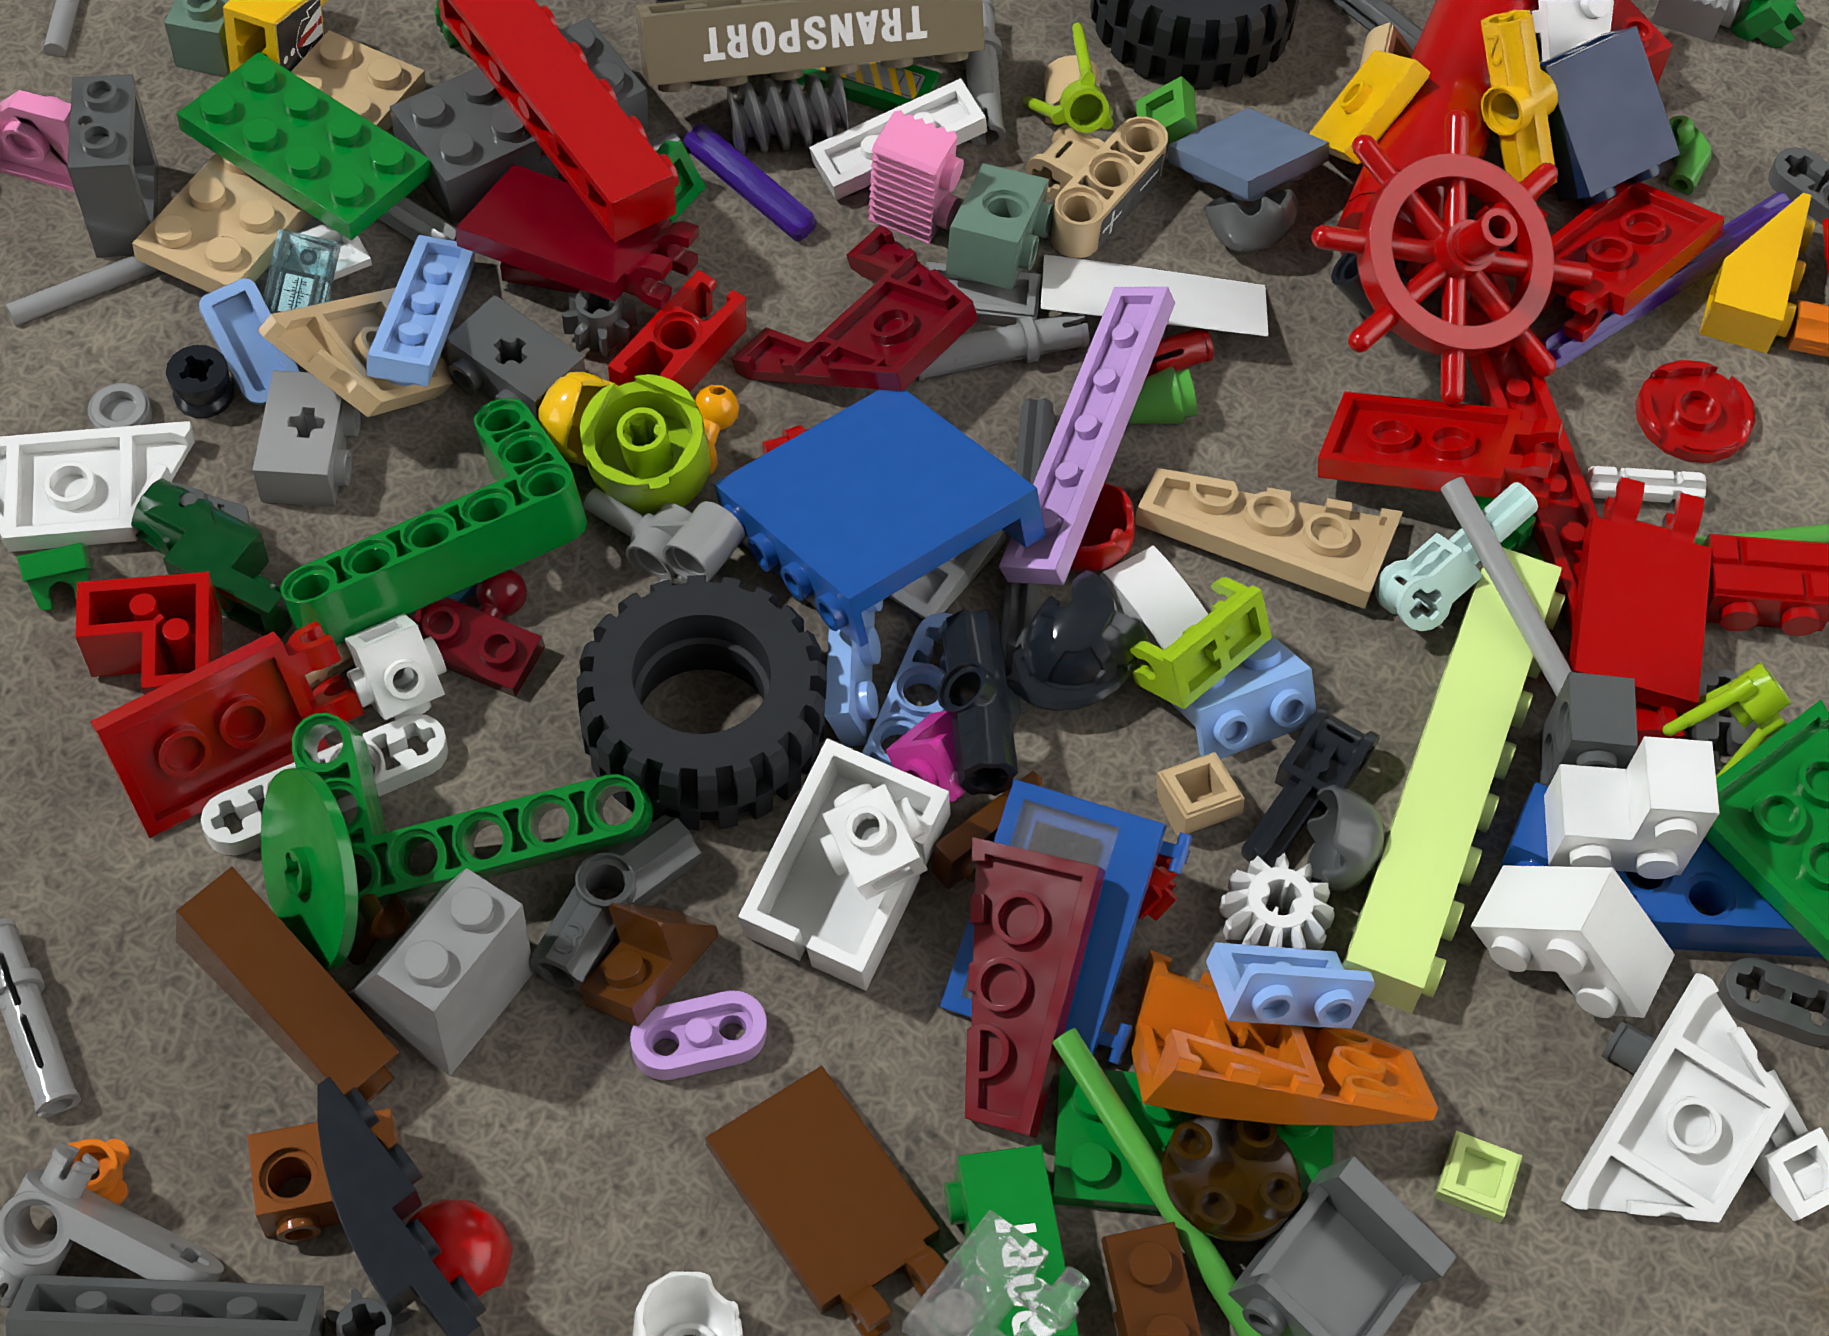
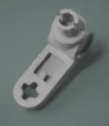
M57 1144L52 1151V1157L45 1170L33 1169L27 1171L14 1197L0 1211V1290L5 1291L8 1286V1290L2 1298L0 1305L11 1308L26 1275L56 1276L73 1242L100 1254L146 1279L218 1282L224 1271L222 1263L202 1247L87 1189L86 1186L92 1175L96 1173L99 1162L88 1153L83 1156L81 1162H74L80 1149L70 1145ZM31 1205L43 1206L53 1213L57 1221L56 1234H45L35 1228L30 1218Z

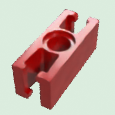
M697 270L608 365L609 382H615L619 386L635 381L634 376L655 374L677 382L690 393L746 332V297L732 289L726 296L727 303L710 319L702 321L700 319L701 315L707 317L713 311L712 292L717 288V283L709 275Z

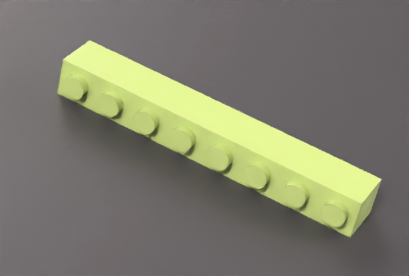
M1503 548L1547 628L1553 630L1565 595L1555 592L1562 568ZM1481 565L1479 570L1483 577L1474 584L1386 837L1382 856L1376 866L1342 964L1346 970L1369 971L1371 973L1375 987L1369 998L1411 1014L1421 994L1433 998L1439 985L1446 960L1435 956L1440 938L1451 942L1464 909V904L1453 900L1458 883L1469 887L1477 869L1482 850L1471 846L1476 830L1487 833L1498 805L1499 796L1488 792L1493 777L1504 780L1516 749V744L1505 740L1510 726L1518 729L1522 727L1533 697V693L1522 690L1526 676L1537 679L1541 670L1483 565Z

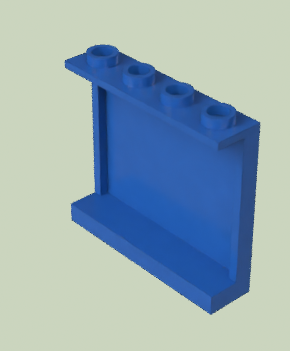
M905 389L903 391L878 390L713 483L719 505L731 512L744 528L745 537L741 543L750 550L756 563L766 572L772 569L783 579L786 587L797 600L802 601L806 599L818 610L821 618L831 630H842L860 647L869 643L861 613L1001 529L1025 548L1046 536L1037 487Z

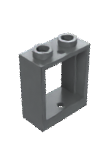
M133 74L72 77L67 169L96 258L135 255L132 243L157 217L159 164Z

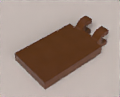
M822 1065L705 1137L707 1148L821 1315L840 1304L861 1336H881L891 1329L887 1319L892 1317V1310L874 1286L901 1269L926 1305L950 1290V1286L946 1281L951 1278L952 1272L939 1254L928 1246L939 1239L940 1228Z

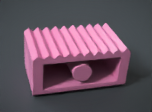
M902 110L893 112L871 150L873 152L871 160L873 161L870 173L872 177L869 189L871 190L869 196L871 199L869 202L870 208L868 213L870 215L868 220L928 244L931 243L940 227L946 230L950 228L960 206V197L952 195V191L958 184L964 166V160L956 157L957 135L955 130L946 132L944 126L936 128L933 122L925 124L923 118L915 120L912 114L904 116Z

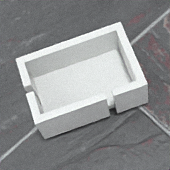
M827 738L738 918L746 937L800 961L806 949L812 967L867 991L920 880V874L866 900L857 889L849 871L838 876L833 869L820 841L821 838L831 834L822 814L835 808L834 800L842 793L854 787L871 784L874 789L885 784L895 802L908 797L925 834L913 840L925 865H927L934 851V844L938 842L951 815L949 791ZM878 832L870 835L867 840L873 839Z

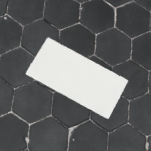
M1044 255L1041 309L1103 316L1114 287H1169L1175 305L1167 323L1168 325L1268 336L1265 285L1102 261Z

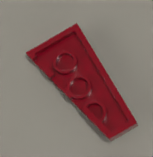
M972 837V861L976 863L975 894H971L970 923L974 924L973 963H969L968 991L972 992L971 1027L967 1029L965 1119L1037 1138L1059 1054L1052 1042L1063 1035L1106 871L1096 865Z

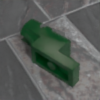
M163 478L152 483L141 496L132 517L131 526L139 529L135 536L146 541L165 556L163 561L168 575L209 572L223 616L262 636L274 631L282 639L292 626L291 618L282 597L281 589L269 579L258 576L269 563L262 534L256 527L250 525L248 508L235 502L205 494L204 491L180 483H171Z

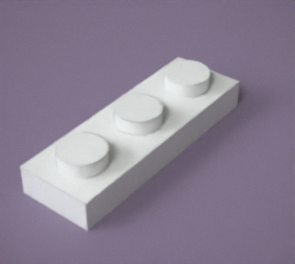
M961 78L809 147L812 161L835 200L837 201L871 185L872 175L870 173L873 161L871 160L873 154L871 150L876 139L895 111L902 110L904 116L912 114L915 120L923 118L925 124L933 122L936 128L944 126L946 132L955 130L957 145L987 132L986 117Z

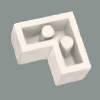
M1644 736L1627 769L1560 764L1544 795L1548 866L1613 867L1615 871L1637 872L1640 876L1648 879H1663L1673 875H1681L1720 814L1712 741Z
M1503 865L1471 924V928L1489 950L1490 957L1498 965L1514 972H1523L1525 970L1557 972L1576 997L1578 1005L1586 1012L1601 1018H1610L1612 1016L1644 1018L1675 956L1613 867Z

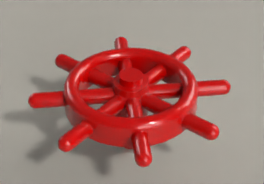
M1460 109L1451 110L1445 117L1444 154L1422 158L1406 166L1401 171L1372 136L1368 134L1357 136L1352 144L1353 152L1381 187L1376 191L1363 212L1358 230L1320 225L1313 230L1311 235L1312 243L1319 249L1356 254L1361 284L1375 312L1351 332L1348 338L1349 347L1358 353L1365 352L1388 331L1392 330L1409 344L1431 354L1440 355L1441 399L1450 406L1460 404L1465 396V357L1484 354L1508 341L1538 376H1551L1557 367L1556 360L1529 326L1542 311L1548 299L1552 282L1587 286L1594 279V270L1589 264L1554 259L1548 226L1543 214L1534 201L1557 180V168L1551 163H1542L1521 182H1518L1500 167L1486 160L1469 156V120L1467 114ZM1435 186L1444 187L1443 222L1417 190ZM1468 193L1481 200L1490 208L1476 221L1467 219ZM1399 209L1424 239L1392 235ZM1513 243L1515 253L1499 251L1500 248ZM1394 260L1420 263L1421 271L1404 285L1397 272ZM1485 273L1517 277L1515 291L1510 303ZM1437 287L1442 288V319L1432 315L1419 305ZM1466 290L1493 321L1492 323L1466 326Z

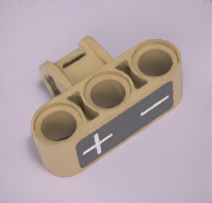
M1137 116L1129 118L1105 142L1090 133L1078 132L1069 125H1063L1054 133L1050 147L1043 154H1036L1027 162L1025 167L1026 174L1049 179L1047 196L1055 200L1050 242L1061 255L1069 258H1084L1092 255L1107 241L1158 183L1162 175L1168 144V132L1160 122L1149 117Z

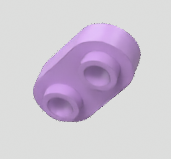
M724 991L655 1007L639 1027L633 1025L630 1036L632 1057L641 1072L657 1080H673L742 1064L753 1059L762 1050L767 1036V1018L759 1001L741 991ZM735 1023L744 1028L745 1034L737 1040H728L720 1034V1031L725 1025ZM661 1039L674 1040L679 1046L673 1054L668 1056L657 1054L653 1047Z

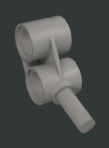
M594 488L589 492L583 503V509L631 537V544L626 550L628 561L636 571L641 572L644 568L662 578L659 582L670 579L671 584L687 583V576L706 575V582H710L745 537L744 528L739 520L727 509L714 502L705 501L700 503L693 513L677 504L666 503L661 506L655 515L648 513L642 516L598 488Z

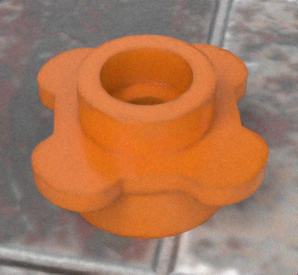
M84 1139L67 1144L80 1149L74 1162H81L86 1153L93 1156L99 1162L98 1170L100 1174L96 1179L89 1180L86 1188L118 1205L122 1204L129 1194V1188L123 1181L124 1164L130 1159V1150L126 1143L120 1139H110L107 1142L99 1139Z

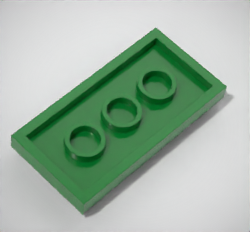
M260 52L256 53L177 112L179 128L182 132L349 240H353L431 176V165L428 157Z
M1060 1066L1057 1087L1052 1186L1053 1204L1160 1213L1068 1067ZM1103 1070L1162 1162L1165 1147L1173 1131L1178 1125L1198 1114L1143 1104L1136 1072ZM1276 1124L1277 1134L1287 1144L1297 1162L1301 1178V1194L1304 1193L1321 1169L1334 1164L1333 1125Z

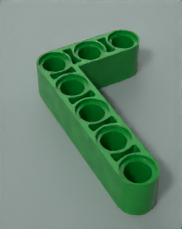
M502 398L482 406L475 414L474 424L490 472L496 482L290 572L284 578L280 588L296 630L317 621L321 625L324 635L329 634L337 646L345 642V637L402 613L407 615L580 537L585 531L588 522L572 470L526 404L521 400Z
M315 713L303 719L296 727L292 737V752L296 768L306 767L315 771L326 782L336 801L346 795H353L355 797L357 813L354 820L346 827L355 862L360 859H366L372 868L370 883L364 890L358 892V901L363 895L375 894L380 904L385 905L389 903L392 894H398L401 900L439 891L466 868L481 878L486 879L628 842L640 837L649 828L653 818V804L648 794L630 778L615 774L589 779L387 832L369 751L363 734L353 725L329 713ZM340 731L343 738V747L340 754L328 763H320L317 756V747L320 740L328 733ZM617 792L631 793L635 802L632 816L620 825L607 824L603 817V807L606 800ZM552 809H565L569 817L567 832L561 839L555 842H544L539 834L541 818ZM498 825L503 833L501 850L489 859H479L474 850V841L477 834L487 826ZM432 842L437 849L438 860L430 873L416 877L410 868L412 852L418 845Z

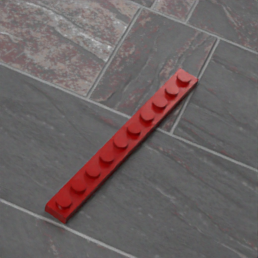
M1485 273L1510 303L1512 295L1504 275ZM1466 290V326L1492 323L1493 321ZM1509 341L1484 354L1467 357L1485 406L1523 410L1522 420L1537 421L1544 418L1560 419L1544 377L1538 376ZM1562 425V432L1558 443L1540 442L1546 448L1561 449V460L1557 473L1549 472L1548 478L1536 476L1529 478L1535 482L1551 484V494L1547 508L1538 507L1537 511L1532 515L1536 518L1532 531L1544 562L1562 568L1555 592L1565 595L1562 610L1572 634L1584 530L1593 516L1598 518L1599 516ZM1636 701L1638 747L1644 736L1683 739L1685 737L1683 730L1670 737L1663 733V727L1678 718L1675 708L1660 706L1659 708Z

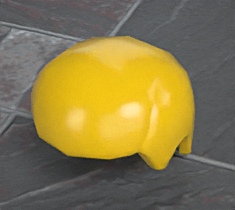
M569 372L564 377L557 379L546 392L538 409V423L566 462L588 467L581 444V418L591 399L602 388L612 384V382L586 372Z

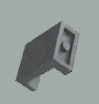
M1353 1156L1320 1170L1301 1195L1300 1203L1285 1225L1269 1237L1227 1294L1244 1309L1242 1314L1249 1326L1262 1336H1384L1420 1284L1443 1277L1457 1255Z

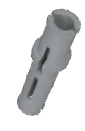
M982 0L985 50L968 52V59L961 62L966 66L967 88L985 115L987 127L991 130L992 145H1000L1006 137L998 62L1002 58V45L1000 38L995 35L994 4L991 0ZM986 132L970 139L972 144L987 145Z
M1069 313L1033 321L1031 316L1017 318V322L1014 325L961 335L917 377V381L920 382L928 378L1024 359L1026 364L1038 362L1040 355L1079 347L1086 348L1090 343L1088 324H1081V321H1085L1086 317L1084 314Z
M2 918L0 919V1010L12 1040L16 1057L19 1060L31 1092L36 1115L38 1114L40 1118H49L78 1106L81 1102V1097L75 1089L57 1034L54 1031L41 996L45 988L42 975L38 969L30 966L15 921ZM14 984H15L16 989H17V991H18L20 1000H19V998H18V995H17V992H16V990H15ZM31 1030H32V1033H33V1035H34V1038H35L36 1044H37V1046H38L39 1052H40V1054H41V1057H42L44 1066L42 1065V1062H41L39 1053H38V1051H37L35 1042H34L33 1037H32V1034H31Z

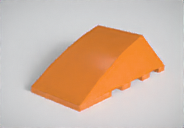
M1150 950L1145 964L1130 1045L1143 1104L1214 1118L1283 1125L1360 1126L1434 1120L1438 1106L1412 1051L1353 1028L1321 1027V1029H1317L1312 1026L1228 1021L1209 972L1203 971L1200 981L1197 982L1169 971L1168 969L1173 958Z

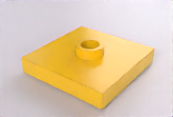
M1374 50L1309 134L1329 142V155L1357 165L1361 164L1362 162L1352 149L1354 139L1361 134H1368L1378 143L1430 77L1429 74L1431 72L1415 59Z

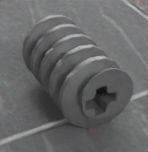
M809 74L806 77L803 92L796 79L784 80L781 94H779L771 79H764L761 83L758 97L749 82L739 85L736 99H734L729 87H727L731 135L735 148L743 155L746 152L748 138L754 137L761 153H766L771 135L777 136L783 150H789L793 133H799L805 147L809 148L812 146L816 130H821L825 140L835 136L837 128L843 127L844 131L848 130L846 97L840 74H829L825 89L817 75Z

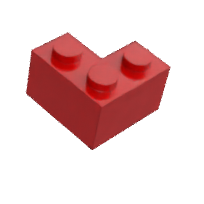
M198 572L77 582L75 638L91 677L142 673L141 689L145 695L222 657V611L210 573Z

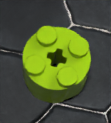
M646 374L634 376L635 381L617 387L614 382L602 388L588 403L580 422L582 450L593 485L642 516L648 513L655 515L661 506L666 503L677 504L681 507L689 504L704 487L711 466L710 448L703 418L691 394L683 386L671 379Z

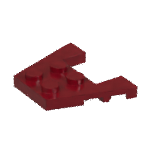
M879 225L846 254L850 268L862 277L876 281V283L813 341L805 342L765 327L735 354L731 360L736 373L750 380L903 391L978 320L973 301L936 269L929 271L918 262L914 250L910 247L904 250L895 242L893 233L885 226Z

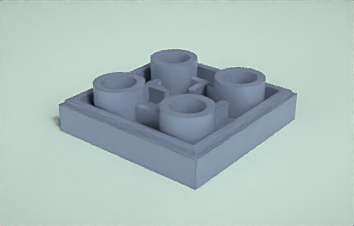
M1251 108L1238 112L1168 145V163L1190 173L1196 181L1212 183L1231 192V196L1240 201L1261 199L1266 191L1285 182L1300 180L1305 176V172L1329 161V142Z

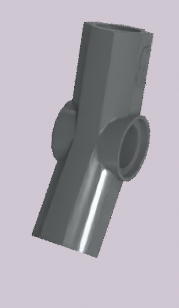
M664 814L650 824L649 828L640 837L625 842L611 853H596L587 857L577 869L573 890L531 955L530 967L538 972L546 983L565 992L569 990L581 992L579 987L597 968L617 935L609 905L611 903L644 905L699 865L702 855L693 840L691 832L677 817L673 819ZM600 889H610L620 895L610 900H601L591 894Z

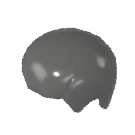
M1284 189L1273 194H1269L1266 191L1261 199L1256 200L1253 205L1248 207L1238 203L1230 194L1209 202L1204 207V211L1215 236L1221 244L1236 252L1251 253L1266 250L1277 244L1291 230L1297 219L1299 203L1293 190Z
M1333 784L1321 788L1317 793L1319 800L1328 807L1326 813L1321 817L1309 819L1306 822V827L1315 842L1308 855L1307 864L1311 863L1313 870L1312 883H1328L1330 892H1344L1355 888L1365 881L1375 869L1383 852L1385 825L1380 814L1370 801L1350 790Z

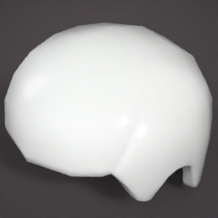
M671 1271L649 1284L634 1315L633 1336H743L741 1319L738 1318V1304L735 1301H728L714 1288L711 1277L703 1272Z

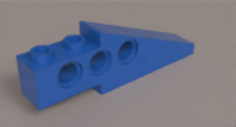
M1535 782L1520 812L1498 872H1500L1503 865L1548 866L1544 795L1548 786ZM1705 838L1681 875H1673L1663 879H1648L1640 876L1637 872L1616 871L1671 949L1823 957ZM1628 878L1640 881L1648 890L1638 888ZM1692 904L1700 905L1701 907L1706 909L1711 916L1700 913L1693 907Z

